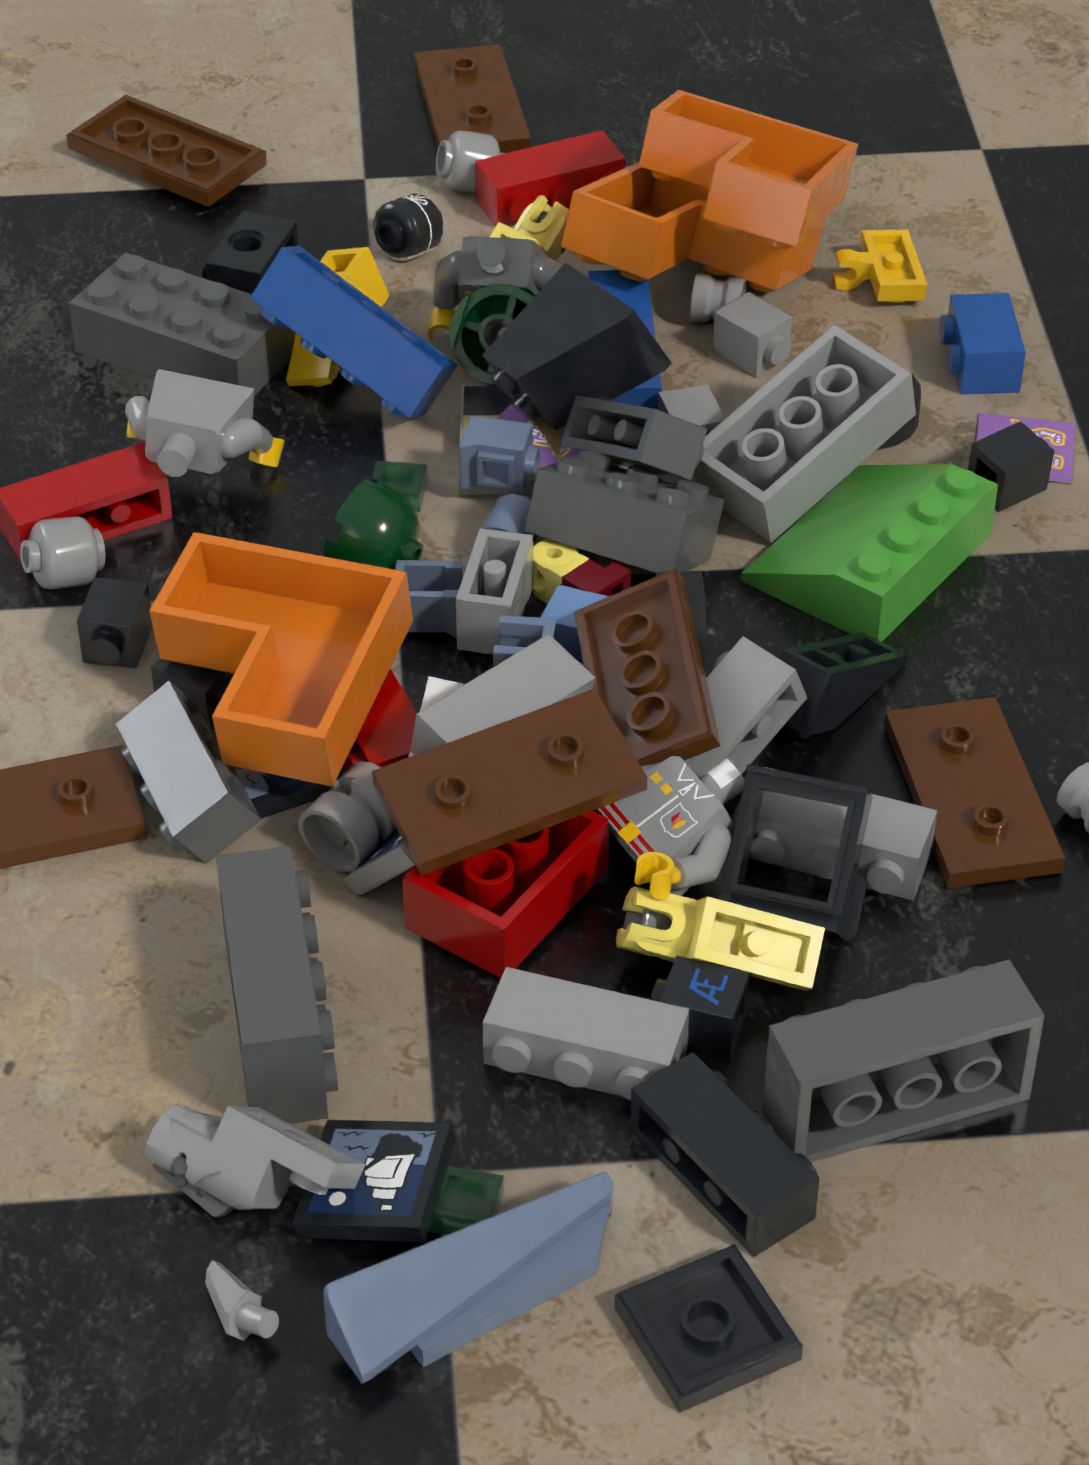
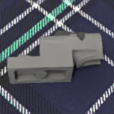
M173 1104L160 1116L154 1125L146 1143L144 1156L154 1163L153 1167L159 1174L176 1188L181 1189L214 1217L225 1216L235 1208L237 1210L277 1208L287 1193L291 1182L321 1195H326L329 1188L355 1189L366 1165L259 1107L231 1105L227 1106L221 1118L196 1111L187 1105H184L182 1108L177 1104Z

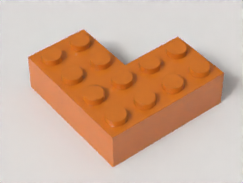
M678 90L651 110L638 166L652 170V175L660 180L677 182L682 179L697 184L699 191L708 194L703 219L716 222L718 229L731 234L749 232L762 236L763 242L767 245L780 249H789L792 246L798 247L844 199L858 144Z
M638 162L573 191L561 244L562 248L577 253L579 260L593 265L607 264L620 269L622 276L635 281H647L687 259H691L704 264L703 268L709 273L720 276L732 274L740 278H746V284L749 287L758 291L772 292L812 270L825 219L798 247L792 246L789 249L775 248L764 243L762 236L749 232L731 234L718 229L716 222L703 219L708 194L699 191L697 184L682 179L677 182L660 180L652 175V170L638 166Z
M193 532L149 610L160 659L234 673L212 715L222 764L333 787L413 622L407 572Z

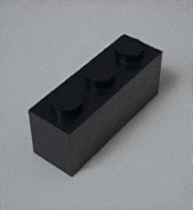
M694 1053L687 1055L631 1088L630 1130L753 1257L816 1218L820 1177L813 1164L803 1154L794 1153L775 1134L769 1120L761 1112L752 1111L733 1092L726 1077L719 1071L708 1068Z

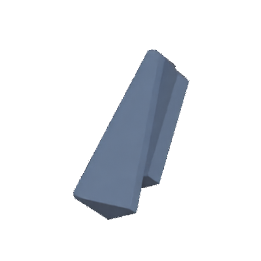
M601 1172L329 1283L323 1290L328 1337L363 1384L375 1377L409 1350L412 1351L420 1364L425 1367L597 1274L608 1217L611 1218L613 1204V1181L607 1172Z

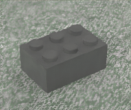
M580 451L578 456L559 458L557 463L537 470L524 531L655 573L668 572L676 568L678 571H689L710 561L724 499L709 495V488L707 486L686 480L677 481V485L659 480L660 473L658 471L643 466L631 465L628 466V470L610 465L611 458L609 456L593 451Z

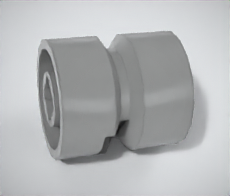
M360 761L353 764L335 781L333 787L328 792L321 794L302 812L298 820L299 833L304 844L324 865L336 871L348 873L356 869L376 850L379 839L386 840L397 829L373 784L372 771L382 768L374 763Z

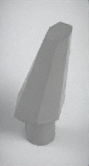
M212 1260L206 1270L205 1284L226 1334L242 1341L251 1333L263 1338L271 1337L279 1325L277 1313L261 1307L262 1296L255 1294L221 1263Z

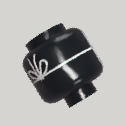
M411 193L381 205L373 221L374 236L378 246L387 256L393 260L405 262L433 251L440 244L443 235V217L438 207L429 198L421 194Z

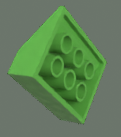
M954 464L859 465L741 573V582L850 634L863 632L882 642L991 535L998 484Z

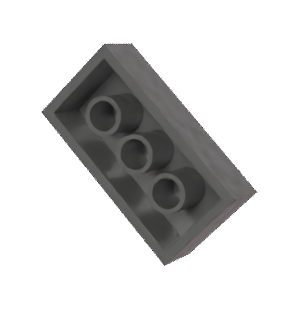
M126 252L69 302L76 352L155 379L157 370L161 369L254 388L255 396L290 361L294 340L291 328L288 326L286 329L280 328L262 316L261 310L263 307L250 298L252 294Z
M291 846L216 855L225 942L248 1107H259L289 1124L328 1119L326 1092L338 1091L334 1054L333 1052L323 1053V1050L335 1049L331 1012L326 1010L325 1004H316V1001L327 1000L323 964L318 962V958H309L308 955L319 953L314 915H310V912H301V908L311 907L307 870L295 871Z
M1009 959L987 966L971 967L962 973L933 981L913 983L903 989L875 997L855 999L842 1006L806 1016H793L783 1022L769 1025L763 1111L771 1123L775 1134L794 1153H801L810 1162H814L1029 1100L1044 1013Z

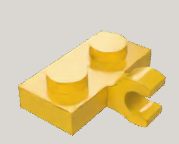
M908 229L862 230L859 243L861 252L851 249H843L836 252L835 257L839 268H851L846 272H833L832 278L836 289L852 290L863 281L870 279L877 301H888L891 303L925 301L928 284Z

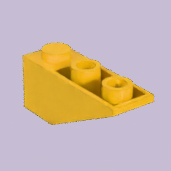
M369 247L329 250L320 260V262L379 306L383 307L390 294ZM296 333L286 379L288 385H313L321 387L332 383L342 367L328 356L320 358L309 352L300 343L302 337Z

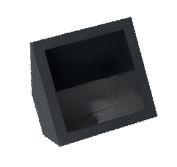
M566 262L482 355L495 371L491 380L512 399L516 397L512 402L513 407L531 423L535 424L541 419L556 431L567 425L576 395L611 401L664 372L672 364L634 309Z

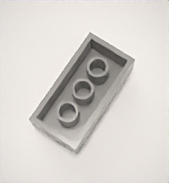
M834 324L705 436L703 456L693 473L694 482L707 486L709 488V495L724 499L722 508L724 511L772 543L916 415L912 374Z

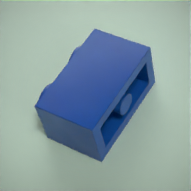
M1010 294L950 295L948 315L940 316L939 337L941 345H948L946 354L947 371L949 375H956L960 394L1020 393L1026 352Z

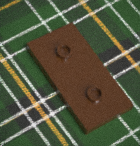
M500 44L414 52V66L437 147H439L442 140H448L455 131L490 134L496 138L502 153L531 147V137Z
M124 95L66 135L68 149L207 207L267 165L265 150L128 95Z
M677 568L574 611L583 665L596 677L593 689H596L641 766L660 763L671 756H679L685 761L721 746L686 584Z
M596 689L586 691L372 771L373 784L421 876L647 790L648 780L647 775Z
M996 697L886 711L884 727L914 804L937 810L932 850L947 888L1063 873L1065 856Z
M124 745L0 769V869L147 838L146 823L129 763L121 751Z

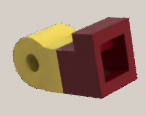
M545 539L533 547L532 590L539 599L547 604L558 585L612 596L631 588V570L616 561L604 568L586 556L578 554L576 547Z

